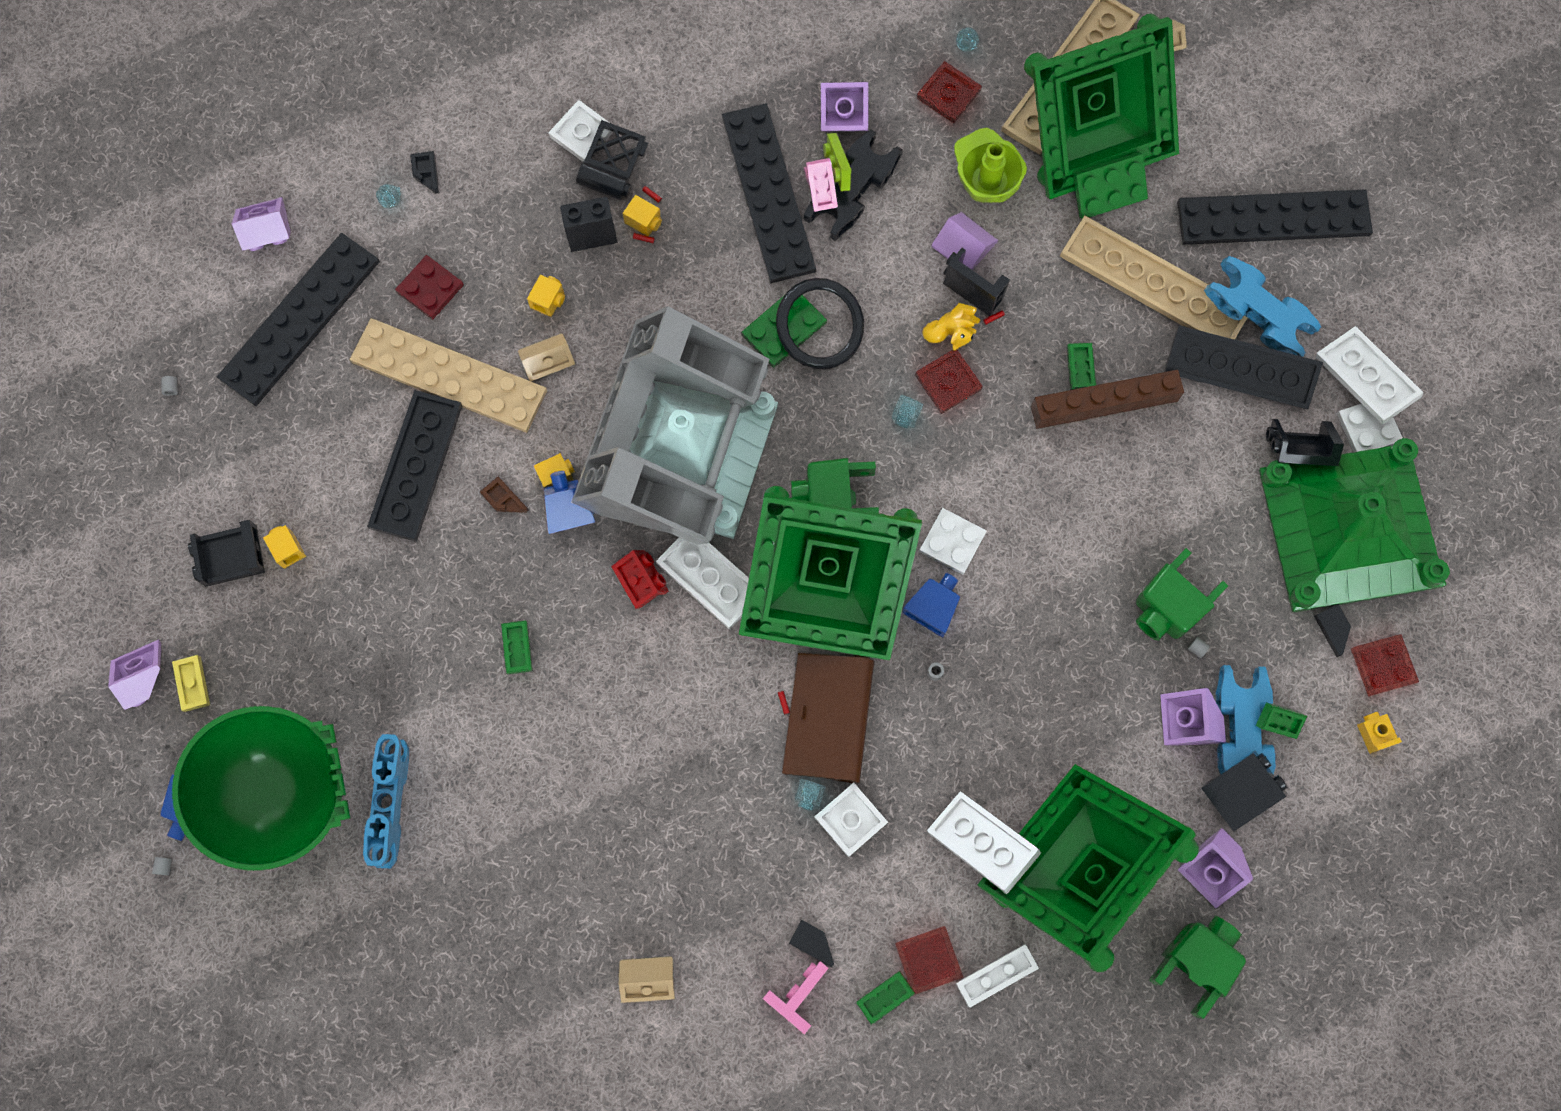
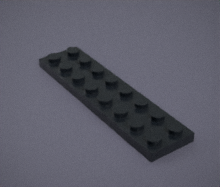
M767 103L723 113V123L770 284L815 273L816 266Z
M1366 189L1179 198L1177 201L1183 245L1371 236L1373 233Z
M341 232L218 374L217 378L251 404L257 406L379 264V259Z

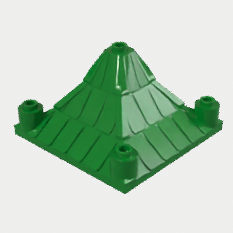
M1146 14L1139 20L1137 29L1050 59L1039 52L1031 54L1024 63L1025 73L1034 81L1043 166L1037 173V179L1045 188L1046 196L1049 199L1075 191L1073 172L1136 152L1143 154L1144 166L1179 154L1172 19L1169 17L1160 19L1154 14Z
M1402 438L1397 440L1392 446L1342 454L1339 466L1278 463L1275 460L1267 467L1259 469L1292 612L1446 586L1445 580L1448 578L1450 570L1447 563L1439 559L1413 461L1418 454V447L1413 440Z
M769 487L763 495L739 635L890 661L922 527V520L918 519L917 514L908 508L900 509L894 513V516L857 509L842 508L840 506L819 504L817 502L789 498L788 492L783 487Z
M1074 764L1019 832L1021 837L1039 849L1041 852L1039 857L1008 894L1004 893L985 877L977 885L981 890L990 895L1000 907L1011 909L1081 957L1093 971L1104 972L1114 962V953L1108 946L1113 937L1124 926L1129 916L1138 908L1143 898L1156 885L1158 879L1170 867L1172 861L1188 863L1194 860L1199 853V846L1194 839L1196 834L1193 829Z

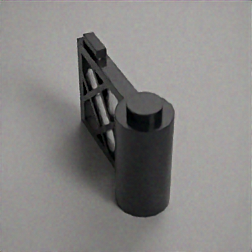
M601 120L585 161H583L578 171L576 184L620 201L623 197L627 198L632 185L628 181L638 157H643L648 147V142H645L646 137ZM607 129L614 132L616 139L604 142L601 136L603 130ZM633 139L638 141L636 148L626 151L622 141ZM619 143L623 153L611 157L607 147ZM604 149L608 159L601 162L592 159L594 152ZM626 157L629 164L627 171L616 168L614 162Z

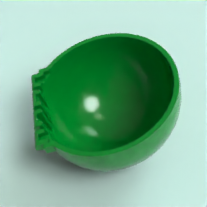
M254 706L233 710L205 725L194 735L183 750L177 762L172 782V799L175 815L179 826L191 844L206 857L221 865L238 870L263 871L282 867L300 859L314 849L330 829L341 827V821L351 819L348 801H341L342 796L346 795L338 748H332L331 744L337 743L334 725L323 726L322 721L311 722L292 711L269 706Z

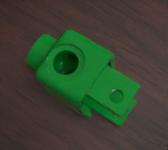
M848 458L811 462L807 466L806 480L791 481V498L879 513V507L852 508L856 504V494L850 488L849 478L874 476L876 470L875 461L849 463Z
M1187 548L1171 564L1166 563L1136 599V605L1143 611L1136 619V623L1147 636L1156 641L1160 640L1166 633L1174 639L1182 637L1215 607L1213 602L1229 586L1222 581L1206 597L1176 569L1192 553Z
M1214 916L1207 927L1202 923L1186 924L1161 954L1165 958L1149 981L1154 985L1162 986L1174 967H1178L1196 985L1206 989L1191 1011V1014L1196 1018L1204 1019L1218 998L1227 996L1245 966L1246 958L1233 948L1242 934L1233 925L1218 916Z

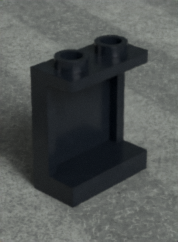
M608 197L560 206L571 252L618 243Z
M961 248L958 253L953 252L946 261L948 266L943 273L945 275L943 284L990 316L1004 299L1010 279L1001 275L994 285L963 264L966 250Z
M1272 419L1271 427H1267L1266 441L1269 442L1271 452L1275 454L1278 463L1339 466L1344 443L1331 421L1321 422L1319 434L1284 432L1278 419Z
M241 521L238 528L209 535L198 536L195 533L190 534L191 542L188 543V549L191 557L194 558L195 566L192 567V573L196 581L207 587L265 573L258 530L252 521Z
M1255 750L1213 780L1211 779L1201 788L1233 832L1287 797L1285 789L1288 786L1279 774L1277 776L1273 775L1269 769L1272 765L1263 753L1258 755Z

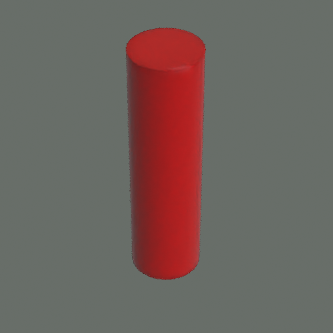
M645 186L642 189L644 193L659 203L662 200L660 196Z
M637 233L633 234V239L654 244L655 238Z
M1001 310L983 319V322L987 325L1005 314Z
M784 691L778 692L784 715L790 714Z

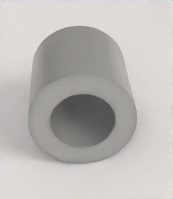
M165 376L161 378L163 395L178 394L176 377Z
M1196 637L1188 647V650L1201 659L1210 646Z
M937 662L932 663L927 670L928 677L933 681L939 680L944 674V667ZM932 669H938L940 674L934 675Z
M155 857L152 874L169 876L172 859Z

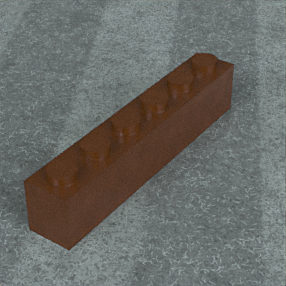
M1173 370L1038 396L1034 398L1031 410L1036 429L1178 402L1184 394V389L1179 371Z

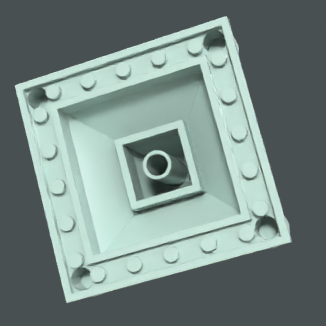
M653 381L655 382V387L647 398V410L639 421V433L637 438L632 441L631 453L701 486L705 485L731 408L730 401L719 395ZM761 392L755 404L741 408L714 488L716 493L724 496L722 512L717 517L714 525L715 534L731 539L735 537L778 407V402L767 392Z

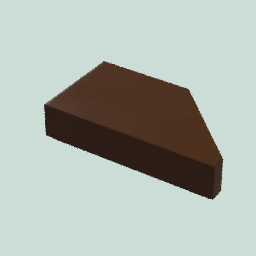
M499 476L480 491V494L496 512L526 513L529 511Z

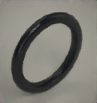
M812 278L794 285L784 295L776 314V329L783 348L794 360L813 369H829L847 362L856 353L864 334V317L856 297L846 287L830 279ZM826 290L834 293L847 304L853 320L851 338L840 352L832 356L814 357L808 355L797 347L790 336L788 329L790 309L801 295L809 291Z

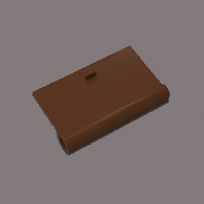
M798 653L782 774L827 778L845 783H860L874 660L860 655L850 657Z

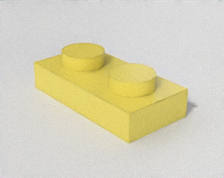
M195 655L173 661L172 665L181 711L187 712L209 706L210 701L201 657Z

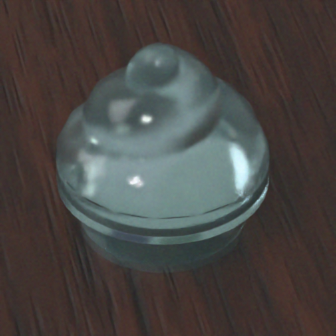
M966 27L958 32L956 44L960 50L972 51L978 46L979 35L974 29Z
M390 184L380 186L379 191L376 192L378 202L385 208L397 206L400 202L401 189Z

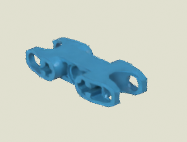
M1231 256L1223 259L1220 265L1230 278V288L1212 282L1204 290L1208 298L1221 312L1231 319L1241 320L1245 315L1264 331L1260 336V340L1268 348L1303 357L1306 352L1296 340V329L1312 335L1321 328L1318 320L1298 300L1285 297L1281 302L1265 290L1262 285L1266 278L1254 266Z
M1223 665L1220 667L1215 696L1221 713L1229 715V730L1232 731H1229L1230 743L1218 744L1217 761L1219 773L1222 774L1255 750L1258 755L1263 753L1272 765L1269 769L1274 775L1276 767L1274 746L1262 744L1261 729L1255 726L1266 702L1273 704V691L1266 667L1258 666L1254 670L1252 687L1245 689L1235 682L1231 665Z
M382 734L376 743L372 765L374 785L371 811L365 825L363 857L367 866L391 869L398 858L401 837L399 821L403 786L407 780L409 766V746L405 740H401L397 735ZM386 740H390V741L386 744L385 749H384V753H383V751H382V744H383ZM395 745V752L390 754L391 748ZM402 747H403V748H404V752H403V755L401 756V749H402ZM387 795H391V805L388 808H383L382 799ZM371 849H372V860H371L370 857H369V853H370V850H371ZM381 849H383V856H382V858L379 860V859H378L379 851H380ZM390 851H391V853H392L391 860H390L388 863H386L387 860H388V858H389Z

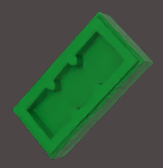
M1092 343L1068 344L1067 358L1070 390L1095 386L1096 378Z
M527 620L501 624L506 674L532 672Z
M1266 702L1255 726L1266 731L1297 739L1307 716L1301 712Z
M899 971L856 1003L872 1025L913 996L915 991L902 972Z

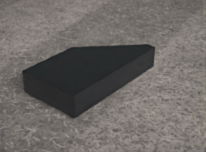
M434 151L410 154L414 179L434 193H439Z
M1338 604L1314 616L1336 657L1343 655L1351 625Z
M801 920L789 944L833 967L834 962L825 932Z

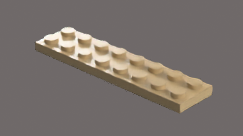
M1094 0L1053 57L1128 32L1135 25L1140 14L1117 0ZM1033 84L1004 123L1001 132L1041 155L1036 94Z
M1087 216L1083 217L1060 254L1061 258L1184 327L1235 339L1247 320L1245 315L1241 320H1234L1221 312L1206 295L1204 290L1208 284Z
M372 318L350 358L353 364L428 394L461 402L463 408L526 433L547 393L546 387Z

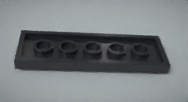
M1178 325L1164 372L1178 370L1180 377L1309 410L1323 362Z
M414 390L367 525L370 530L417 542L462 409L461 402Z

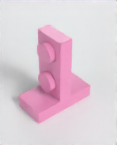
M830 158L806 162L807 167H804V172L811 191L814 212L838 207Z
M821 961L817 965L812 962L803 973L806 979L800 987L795 983L787 993L786 997L789 999L787 1003L783 1002L770 990L763 997V1000L805 1035L811 1025L796 1013L795 1010L825 974L828 967Z

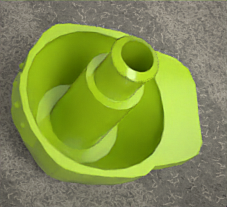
M980 128L957 140L954 145L959 179L974 201L981 203L1004 202L1020 188L1027 171L1026 163L1011 142L1003 140L994 130Z

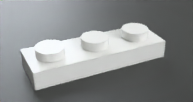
M1026 944L955 984L968 1008L1036 971L1039 967Z

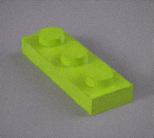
M837 133L827 134V143L823 144L824 157L831 160L834 182L838 183L841 191H849L851 186V167Z

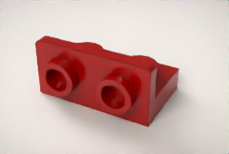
M633 550L611 566L635 609L643 607L658 595H665L669 592L666 587L665 578L662 574L658 573L653 565L654 560L652 556L645 550Z

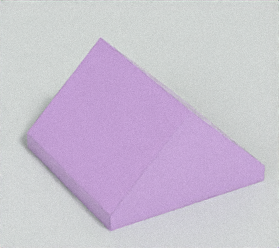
M960 212L947 220L931 247L947 259L953 252L958 253L961 248H964L966 253L963 264L973 270L998 240Z

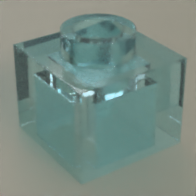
M901 394L893 410L892 419L903 428H914L924 404Z
M801 779L794 801L799 802L798 807L808 811H813V808L819 809L826 787Z

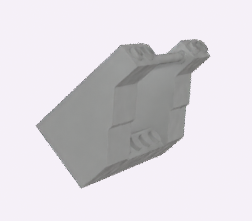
M669 306L636 320L571 503L603 517L671 533L696 545L709 543L715 533L714 525L716 519L723 509L722 501L724 496L716 493L714 488L741 408L755 404L760 397L761 391L759 389L762 380L765 379L768 373L767 365L769 358ZM653 381L719 395L730 401L731 408L705 485L701 486L631 453L632 441L637 438L639 433V421L647 410V398L655 387V382Z

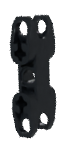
M872 129L856 140L845 154L851 167V186L849 191H841L838 183L835 184L838 207L814 212L811 200L804 213V220L808 223L812 222L820 214L828 213L833 215L836 222L830 232V238L835 241L853 227L862 215L865 205L858 201L862 196L860 194H864L871 184L882 189L892 177L893 171L902 156L903 149L898 146L886 155L875 154L870 148L874 144L877 132Z

